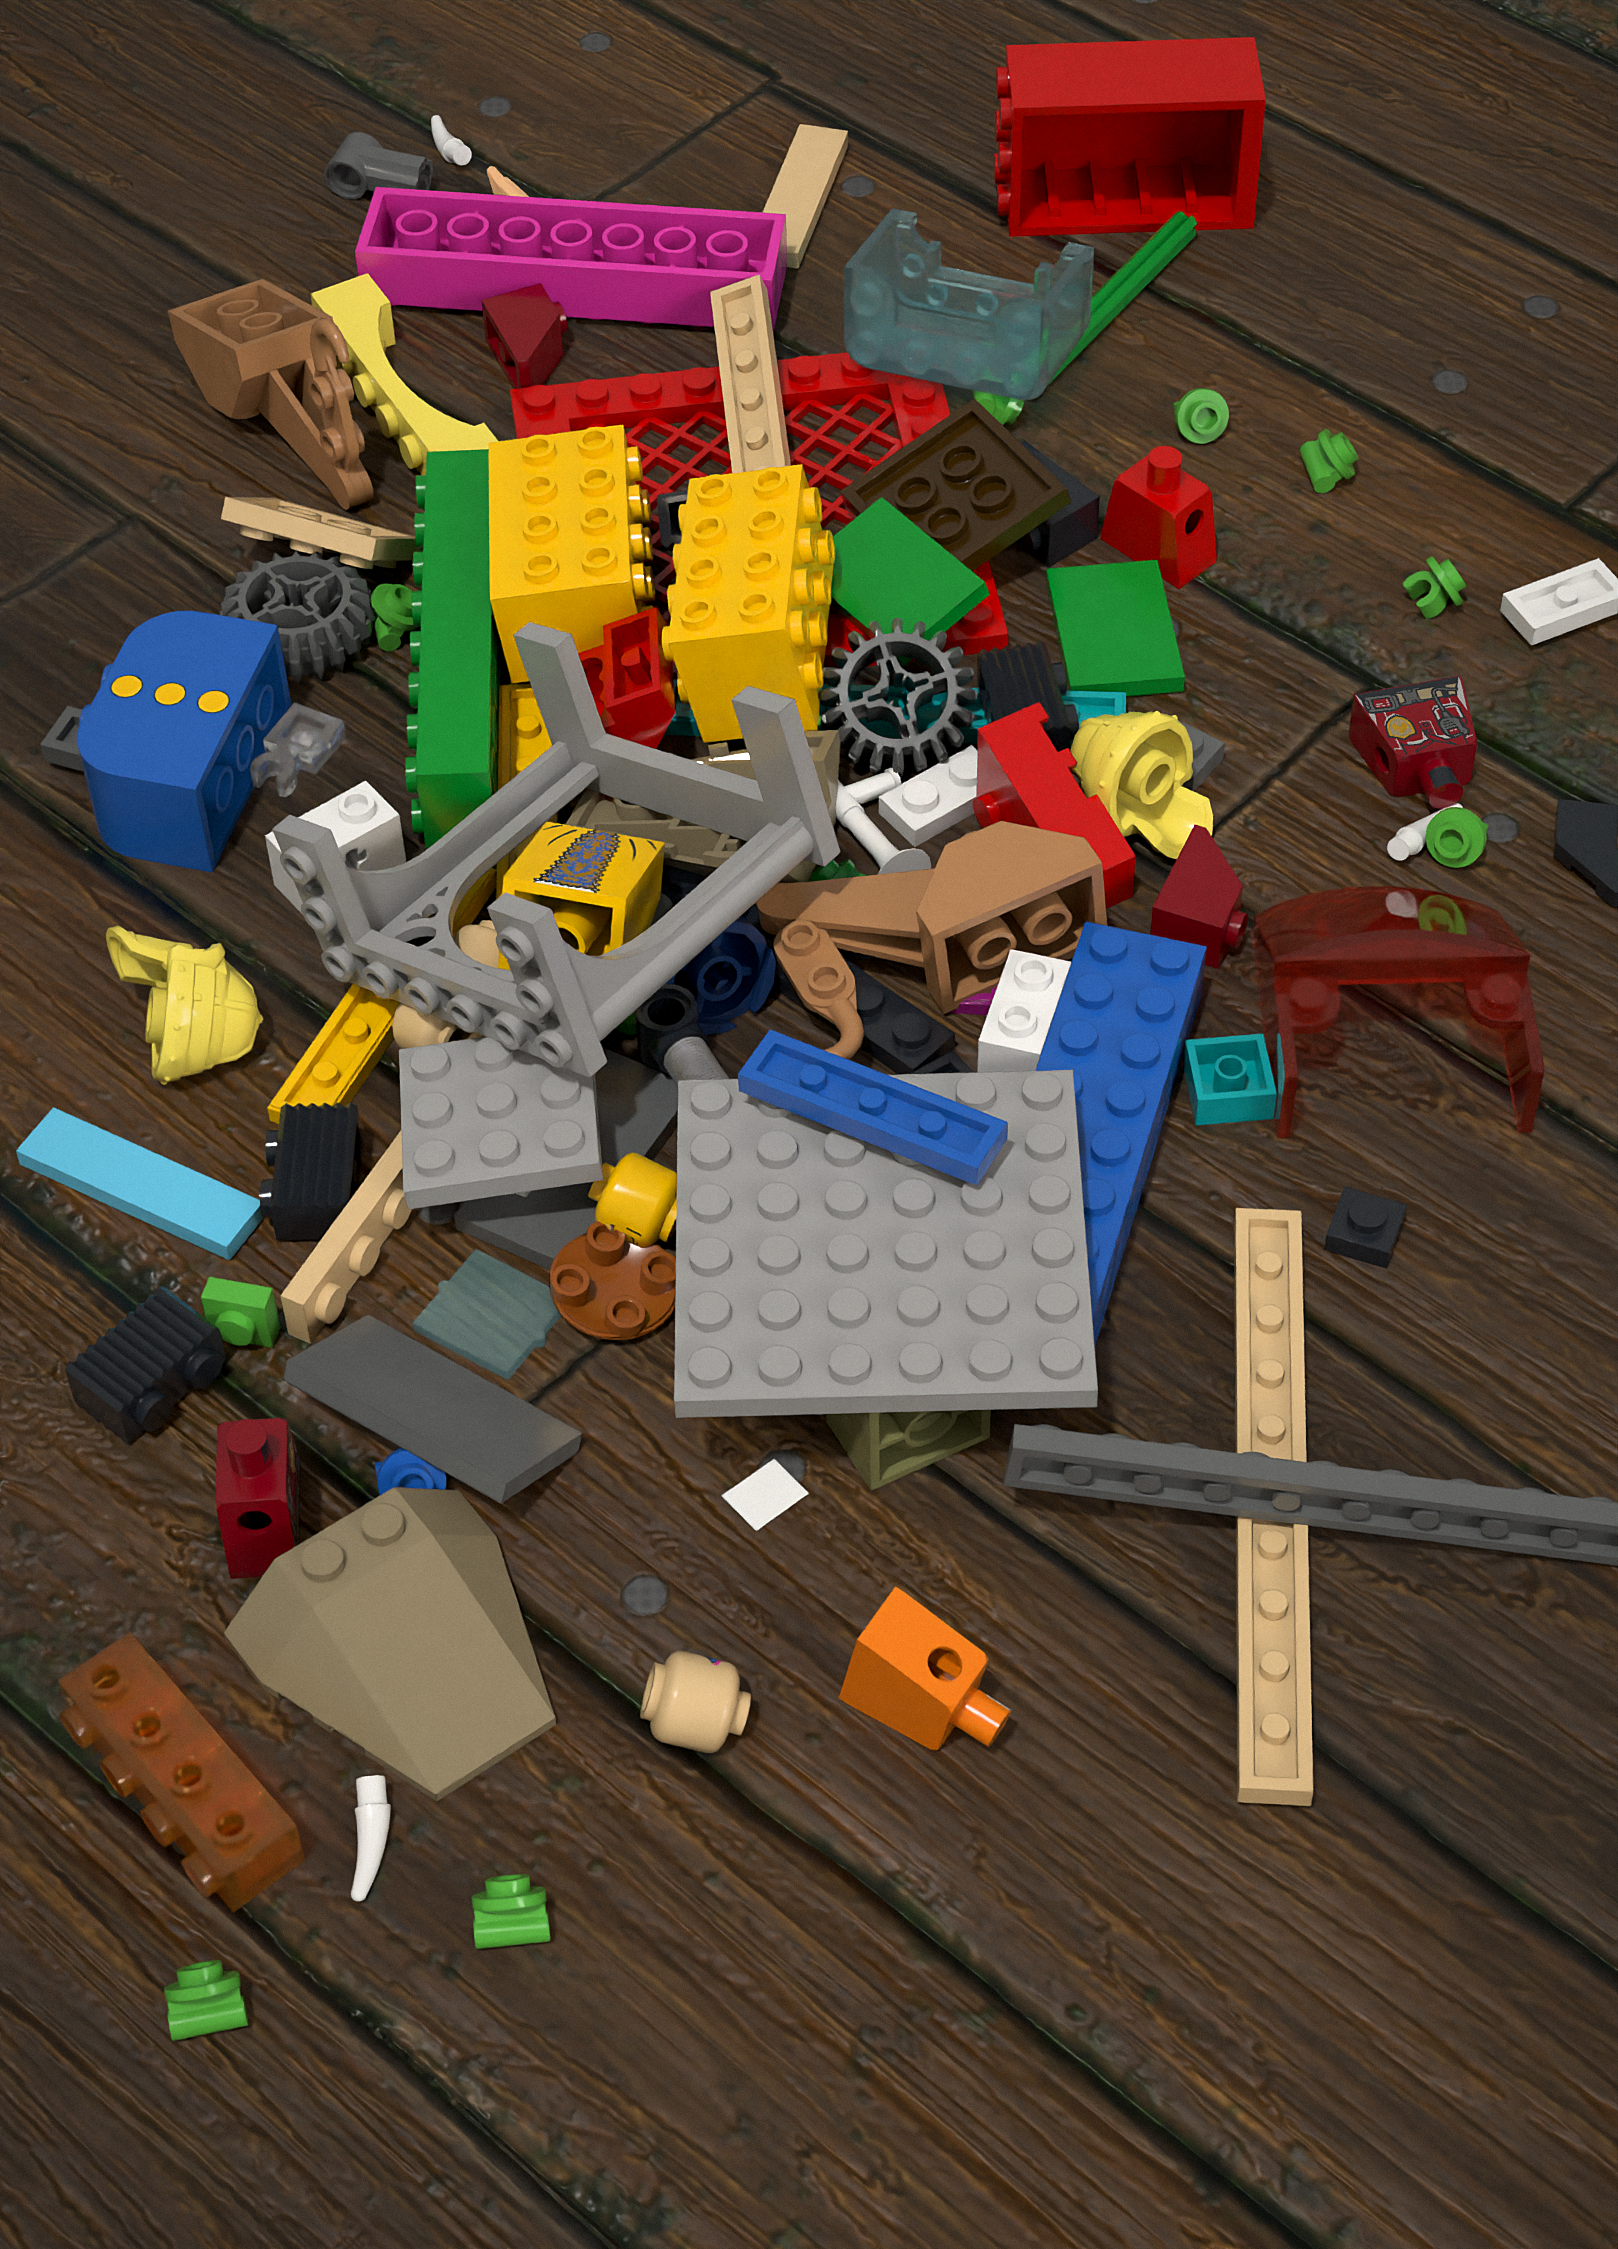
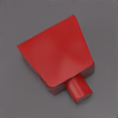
M1159 446L1152 449L1146 457L1124 471L1114 481L1100 539L1134 561L1158 560L1162 579L1177 589H1181L1216 563L1217 553L1212 492L1206 484L1181 469L1182 454L1179 450L1170 446Z

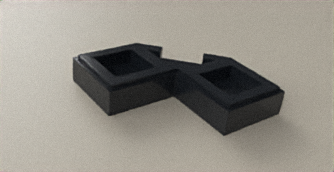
M1558 799L1555 812L1553 857L1571 871L1577 869L1596 885L1595 893L1612 907H1618V805Z

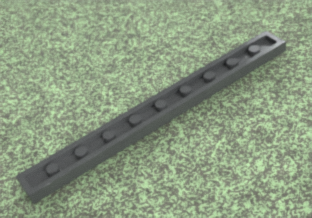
M1014 1424L1005 1461L1003 1486L1618 1566V1503L1605 1497L1578 1498L1548 1494L1536 1488L1509 1489L1478 1485L1467 1479L1440 1480L1409 1476L1398 1470L1371 1471L1340 1467L1329 1461L1302 1462L1271 1458L1260 1452L1233 1453L1202 1449L1190 1443L1164 1444L1133 1440L1121 1434L1095 1435L1064 1431L1058 1427L1045 1424L1035 1426Z

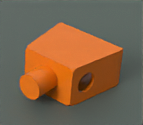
M896 1586L858 1637L839 1694V1699L930 1750H938L955 1726L989 1747L1011 1714L1009 1708L978 1689L989 1661L986 1654Z

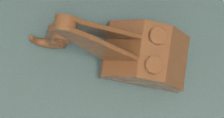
M264 279L168 310L174 340L209 405L233 419H247L261 412L327 486L343 509L348 510L373 500L374 494L371 480L359 459V453L365 449L364 438L359 426L352 420L349 401H352L354 398L353 386L348 374L343 369H335L337 366L336 355L343 364L349 361L348 348L332 316Z
M999 821L981 830L969 832L960 839L946 844L934 869L813 882L777 883L756 902L761 927L766 932L776 935L774 939L776 959L803 1004L809 1010L820 1014L835 1024L841 1033L838 1043L833 1047L825 1049V1051L845 1059L853 1057L861 1047L864 1028L862 1020L857 1013L854 975L837 948L925 968L927 989L942 1013L945 1014L959 1008V1004L964 1002L965 999L980 993H991V989L998 987L1011 949L1067 961L1074 956L1085 921L1107 926L1102 862L1084 837L1005 821Z

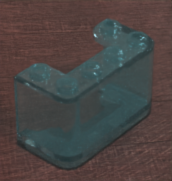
M892 208L844 266V342L850 357L859 365L869 369L1019 400H1031L1039 397L1089 327L1094 247L1068 242L1062 250L1057 263L1052 265L1051 263L1041 262L1035 270L1034 284L941 266L942 242L931 240L930 243H927L920 237L915 228L917 213Z

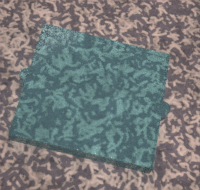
M475 1249L449 1281L444 1280L438 1284L439 1293L413 1322V1328L415 1332L509 1380L535 1347L541 1348L545 1346V1335L561 1315L552 1302L549 1286Z

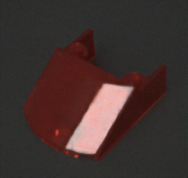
M1365 886L1307 894L1287 900L1254 915L1252 937L1264 1037L1277 1092L1274 1112L1277 1138H1290L1298 1081L1293 1034H1312L1323 1032L1330 1028L1337 1020L1339 1013L1340 996L1338 985L1462 982L1466 1007L1470 1016L1486 1027L1500 1029L1518 1133L1532 1132L1544 1077V1062L1527 973L1531 955L1498 910L1466 898L1437 891L1395 886Z

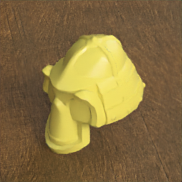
M1159 711L1147 713L1128 712L1118 716L1104 714L1083 720L1080 723V729L1074 737L1070 750L1077 761V766L1071 769V771L1081 782L1086 798L1095 794L1099 796L1124 838L1138 833L1149 842L1155 851L1166 857L1177 859L1194 824L1206 827L1212 836L1213 812L1209 798L1182 787L1183 783L1191 779L1193 774V748L1185 726L1178 721L1176 715L1170 716Z
M120 926L107 929V947L121 981L155 986L151 988L149 994L145 1032L146 1043H152V1075L155 1080L165 1085L167 1082L180 1080L183 1076H190L201 1073L203 1070L212 1069L217 1064L238 1060L252 1050L259 1024L263 1021V1016L258 1010L257 999L252 985L225 960V950L221 943L212 944L208 949H193L191 944L135 934L133 931H126Z

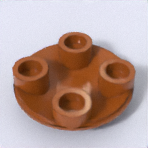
M599 1221L594 1222L588 1227L587 1233L571 1240L556 1255L549 1273V1292L552 1302L560 1315L569 1324L588 1335L608 1340H627L646 1335L660 1327L675 1309L676 1257L669 1252H665L657 1243H653L646 1248L638 1247L626 1241L624 1233L618 1230L611 1231Z

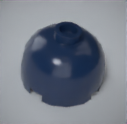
M740 916L665 984L679 985L694 995L698 1006L699 1025L706 1035L724 1033L737 1027L736 1024L728 1020L744 1014L748 1009L755 1014L764 1004L774 984L776 960L772 949L767 946L764 936L746 918Z

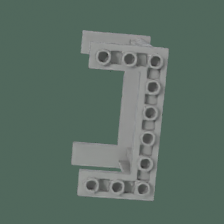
M529 622L513 636L552 746L419 856L396 867L365 871L349 868L345 865L331 829L289 815L272 828V831L282 852L280 855L282 867L293 879L303 902L301 912L308 924L314 929L322 947V962L334 978L341 982L348 981L373 991L381 998H391L411 1006L424 1015L431 1014L456 1024L466 1032H476L501 1042L509 1049H519L544 1059L554 1067H564L590 1078L607 1063L600 1043L601 1040L800 862L806 860L825 867L840 853V848L795 699L747 686L732 699L756 780L606 734L572 634ZM586 788L748 841L645 932L601 956L583 954L567 944L561 937L550 908L506 892L488 906L487 909L497 933V947L507 959L510 970L494 968L473 960L464 954L453 940V919L462 898L470 887ZM434 936L431 941L419 947L407 943L409 940L418 937Z

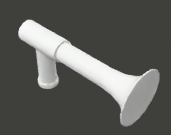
M893 768L886 769L884 773L847 786H843L838 780L836 818L853 833L872 855L880 867L878 874L931 869L930 858L923 850L911 848L899 851L868 818L861 804L875 800L902 784L898 773L893 772Z

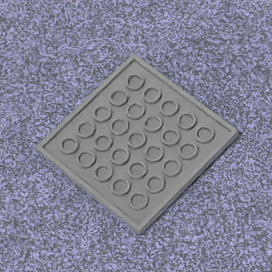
M1073 1070L889 1075L1008 1122L1007 1141L977 1186L739 1092L738 1079L678 1080L674 1379L676 1418L1097 1407L1098 1386Z

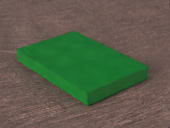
M883 497L879 498L833 536L835 563L833 564L830 604L868 637H870L869 624L871 622L877 621L881 625L883 634L891 633L892 620L898 617L903 621V633L907 634L913 633V628L917 621L924 622L926 624L924 639L930 641L935 633L948 630L990 595L986 583ZM896 656L898 663L902 666L912 659Z
M1158 560L1046 569V587L1068 691L1126 692V696L1184 692L1185 675Z

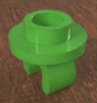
M1197 388L1185 394L1180 401L1173 403L1175 425L1183 437L1194 443H1208L1215 440L1223 433L1229 419L1228 405L1225 399L1214 390Z
M1433 556L1429 557L1425 562L1431 571L1416 572L1403 583V586L1413 600L1420 597L1423 593L1429 592L1427 596L1416 602L1426 619L1441 613L1447 604L1448 598L1451 599L1456 607L1463 603L1458 592L1467 587V585L1449 559L1438 564Z
M1461 807L1446 808L1436 814L1427 826L1426 844L1428 850L1443 865L1455 868L1467 866L1473 863L1484 851L1488 824L1482 822L1476 814L1468 809Z

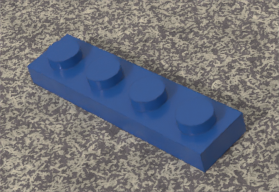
M771 1029L738 1073L739 1092L976 1186L1008 1137L1007 1121Z

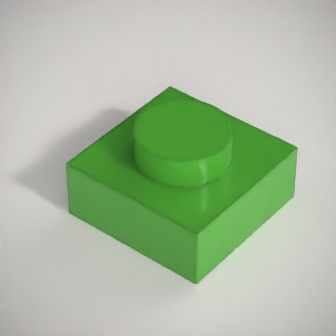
M209 1277L202 1293L201 1301L205 1318L219 1328L222 1340L233 1345L254 1344L273 1348L281 1328L273 1288Z

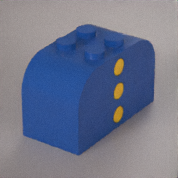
M175 611L145 621L127 637L113 664H108L105 667L101 678V687L92 704H87L83 708L77 733L78 750L97 829L102 840L111 849L131 858L213 873L292 711L278 625L199 611Z

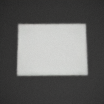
M773 1459L727 1491L722 1497L757 1531L809 1493Z

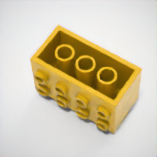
M624 425L591 427L586 430L550 435H534L528 438L488 443L490 602L512 683L529 681L513 636L529 622L572 634L577 652L580 653L604 644L603 625L653 608V606H646L647 601L655 600L653 573L651 566H644V562H652L654 560L653 546L649 527L643 528L642 524L652 523L650 500L647 489L641 490L640 484L636 485V481H643L641 457L638 446L628 447Z
M802 464L768 467L762 470L723 475L714 474L707 477L689 479L687 502L680 504L678 510L682 539L680 544H675L673 547V563L677 575L676 584L669 585L667 591L671 621L670 626H665L662 629V647L667 662H675L678 670L677 687L681 702L683 704H690L704 743L743 738L732 699L747 686L795 699L804 731L818 730L820 710L818 693L823 686L833 564L835 563V546L830 530H822L820 524L822 520V503L818 488H809Z

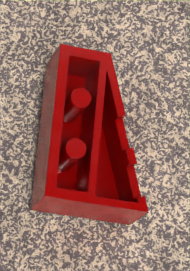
M1040 702L978 728L977 797L973 799V810L981 827L985 828L999 821H1005L1084 837L1102 862L1106 909L1132 898L1136 856L1099 796L1095 794L1086 798L1069 770L1076 768L1077 761L1069 748L1057 752L1043 729V723L1047 722L1049 716Z

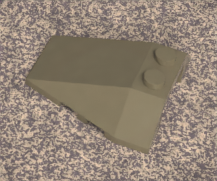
M838 730L804 731L834 827L836 823L840 753ZM727 742L708 745L710 756L689 759L756 780L747 749L729 752ZM587 788L565 824L665 842L664 865L705 876L712 874L748 842ZM803 860L778 883L808 882L816 864Z
M393 1487L275 1558L224 1632L227 1643L263 1690L279 1700L283 1696L312 1715L314 1723L328 1732L332 1733L336 1730L364 1748L367 1757L435 1801H439L556 1725V1718L497 1537L459 1490Z

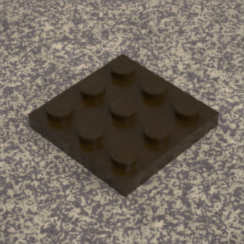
M975 398L840 491L846 507L856 517L879 498L883 497L971 571L977 569L1071 503L1067 487Z

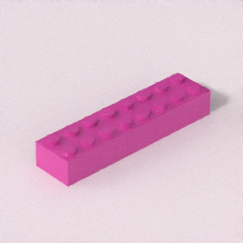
M376 187L355 250L358 276L368 273L390 301L391 306L407 305L434 307L437 309L450 308L483 311L482 299L541 283L551 301L560 302L566 317H580L592 320L638 321L646 324H681L694 327H714L711 291L760 274L768 292L772 329L774 331L787 269L786 214Z

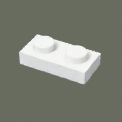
M1598 558L1504 593L1500 611L1529 644L1534 645L1617 614L1618 579Z
M971 745L879 796V814L914 847L973 815V799L977 797L978 750Z

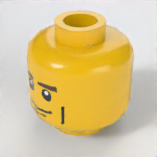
M637 1153L626 1154L616 1167L605 1162L602 1165L603 1180L593 1181L588 1194L589 1198L598 1202L595 1210V1221L606 1225L611 1231L618 1230L624 1233L625 1240L638 1247H649L659 1239L668 1243L676 1231L677 1173Z

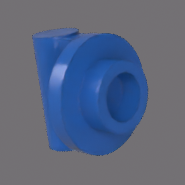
M403 1448L389 1454L384 1461L375 1462L380 1495L393 1487L446 1489L447 1477L444 1471Z

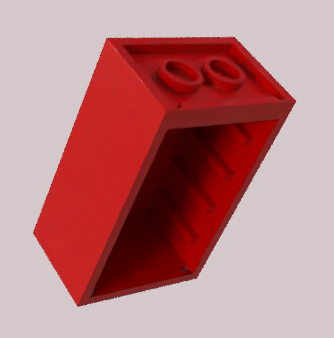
M1255 37L1006 45V67H996V96L999 99V110H995V141L998 142V153H994L993 167L994 184H997L998 216H1007L1009 237L1157 232L1176 212L1180 211L1187 217L1193 216L1196 219L1197 225L1194 227L1196 231L1254 229L1266 104Z

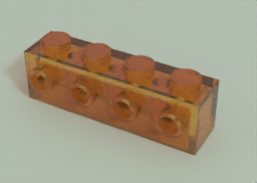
M130 1632L58 1681L67 1707L59 1715L70 1736L82 1749L91 1744L95 1746L104 1757L99 1763L110 1784L123 1798L132 1792L145 1806L140 1813L148 1829L162 1846L166 1847L173 1841L186 1855V1858L182 1860L186 1873L205 1897L210 1896L216 1891L232 1912H235L305 1861L296 1824Z

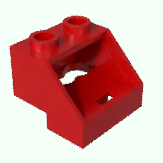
M657 607L603 625L604 644L578 653L605 733L657 749L675 714L673 662L666 661L662 647V629L668 625Z

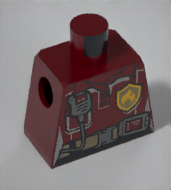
M1461 676L1354 694L1348 736L1387 793L1397 798L1425 793L1430 805L1434 808H1446L1458 802L1463 795L1462 786L1471 781L1477 749V738Z
M243 1419L223 1422L217 1427L216 1510L230 1579L263 1577L275 1558L300 1544L301 1464L291 1429L286 1419ZM249 1511L266 1513L272 1519L271 1524L263 1529L253 1530Z

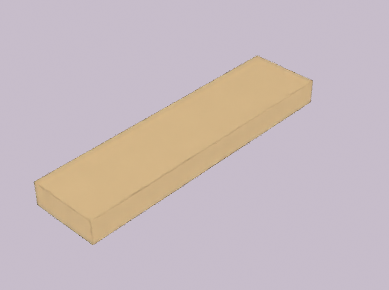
M800 124L762 212L786 214L787 267L797 269L800 266L848 148V131L804 124Z

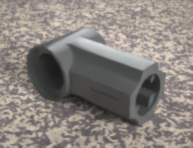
M363 132L349 134L324 169V178L331 191L342 198L353 200L362 197L365 191L374 193L376 187L430 190L431 180L434 175L432 160H427L426 157L383 149L375 138Z

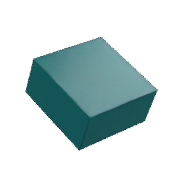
M1264 1034L1185 1040L1183 1068L1195 1126L1274 1119L1277 1092Z

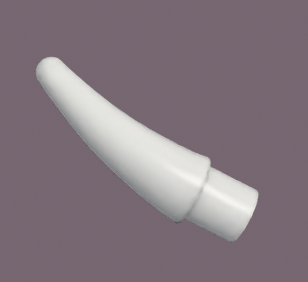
M434 115L431 118V128L439 153L449 163L466 165L472 155L470 148L464 145L460 139L453 137L445 128L441 117Z
M1455 803V804L1452 805V806L1446 807V808H1450V807H1461V808H1463L1462 805L1459 804V803ZM1446 808L1398 830L1396 836L1387 845L1390 856L1395 860L1401 861L1410 855L1419 853L1426 845V829L1429 822L1436 814Z
M379 1775L356 1779L358 1807L355 1808L358 1848L351 1897L357 1902L363 1901L366 1898L381 1863L389 1829L391 1805L387 1804L385 1777Z

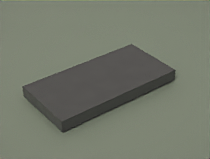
M602 1047L607 1063L595 1073L602 1165L606 1162L616 1167L622 1157L628 1153H637L653 1160L678 1126V1086L671 1075L649 1068L647 1065ZM593 1182L530 1191L527 1197L514 1193L467 1200L454 1215L456 1229L550 1270L559 1251L571 1240L587 1233L588 1227L596 1222L595 1210L598 1202L588 1197Z
M370 1315L362 1317L288 1359L283 1380L401 1448L408 1450L415 1456L498 1503L505 1502L578 1453L582 1432Z

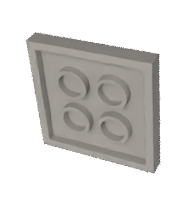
M486 1036L399 1050L403 1192L408 1209L603 1180L595 1074L589 1078L564 1067H554L544 1059L519 1049H509L501 1042Z

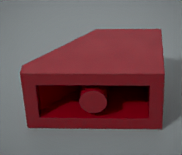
M541 283L482 299L486 343L512 388L518 389L534 385H544L563 357L561 334L567 332L568 327L560 302H552Z
M1194 824L1152 907L1150 935L1207 946L1205 965L1218 969L1228 948L1233 947L1237 949L1240 946L1247 928L1248 914L1240 911L1243 885L1206 827Z

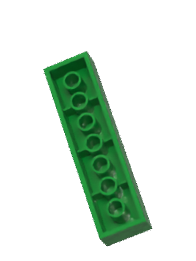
M489 449L427 452L426 475H416L418 509H425V513H415L414 516L416 547H423V551L413 552V574L415 586H422V591H412L411 602L413 625L420 626L421 631L410 632L412 667L419 666V672H409L408 683L411 708H418V714L407 715L409 750H416V756L406 757L405 772L407 792L418 793L419 796L417 799H412L411 803L413 833L424 834L426 850L498 791L499 685H501L502 644L490 602Z

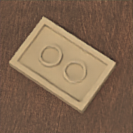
M225 497L221 519L241 524L240 534L265 541H273V537L290 540L289 548L310 554H314L316 551L320 554H323V551L341 554L339 560L341 563L365 569H373V565L395 569L397 561L413 560V552H420V547H416L415 536L277 498Z

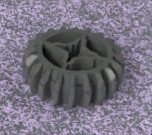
M297 550L292 557L281 558L274 553L272 561L266 564L260 561H253L251 572H237L236 583L225 587L226 596L221 603L222 611H220L222 616L278 625L286 675L294 676L298 683L304 675L315 674L322 680L324 670L332 668L337 671H343L345 659H359L360 649L370 644L372 629H374L373 621H375V611L370 600L371 590L367 587L366 580L361 579L356 567L344 566L339 561L340 556L325 560L318 551L310 557L302 556Z
M897 617L892 620L891 633L883 634L881 625L877 621H873L869 624L871 640L867 642L859 633L852 631L848 635V642L854 653L836 647L832 651V660L840 668L829 667L823 669V681L833 688H826L818 693L820 704L832 707V709L822 715V724L828 728L842 726L838 729L840 747L852 741L854 742L848 755L849 761L856 764L861 761L866 753L872 755L869 770L874 774H878L881 770L883 760L893 761V772L898 773L899 777L903 775L905 760L912 759L914 769L919 774L926 771L927 768L924 754L929 752L934 760L939 763L945 761L948 753L941 741L951 746L960 747L964 742V735L955 726L971 727L974 721V714L963 707L976 703L977 691L968 687H962L973 680V669L965 666L954 668L963 659V650L960 647H954L944 653L941 652L947 640L946 633L939 631L928 641L924 639L926 624L922 621L916 622L912 634L903 633V621L901 618ZM896 656L920 661L928 666L936 675L930 676L928 671L919 674L906 672L899 665ZM876 661L880 681L874 688L863 692L862 699L849 702L850 689L856 677L864 668ZM890 676L894 687L902 688V695L906 691L910 692L907 694L905 718L901 707L893 706V700L889 704L886 703L888 700ZM945 692L947 703L940 718L932 727L919 734L915 713L920 707L931 703L934 695ZM865 718L868 723L878 720L889 722L895 727L899 738L902 739L879 736L864 727L859 720Z

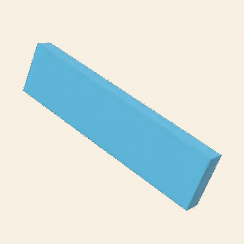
M54 1107L16 1150L20 1165L229 1261L263 1220L259 1199Z

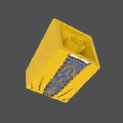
M546 821L503 876L502 895L506 892L550 908L561 937L567 944L583 954L601 956L626 944L650 928L661 897L665 842ZM499 950L498 968L510 970L507 959Z

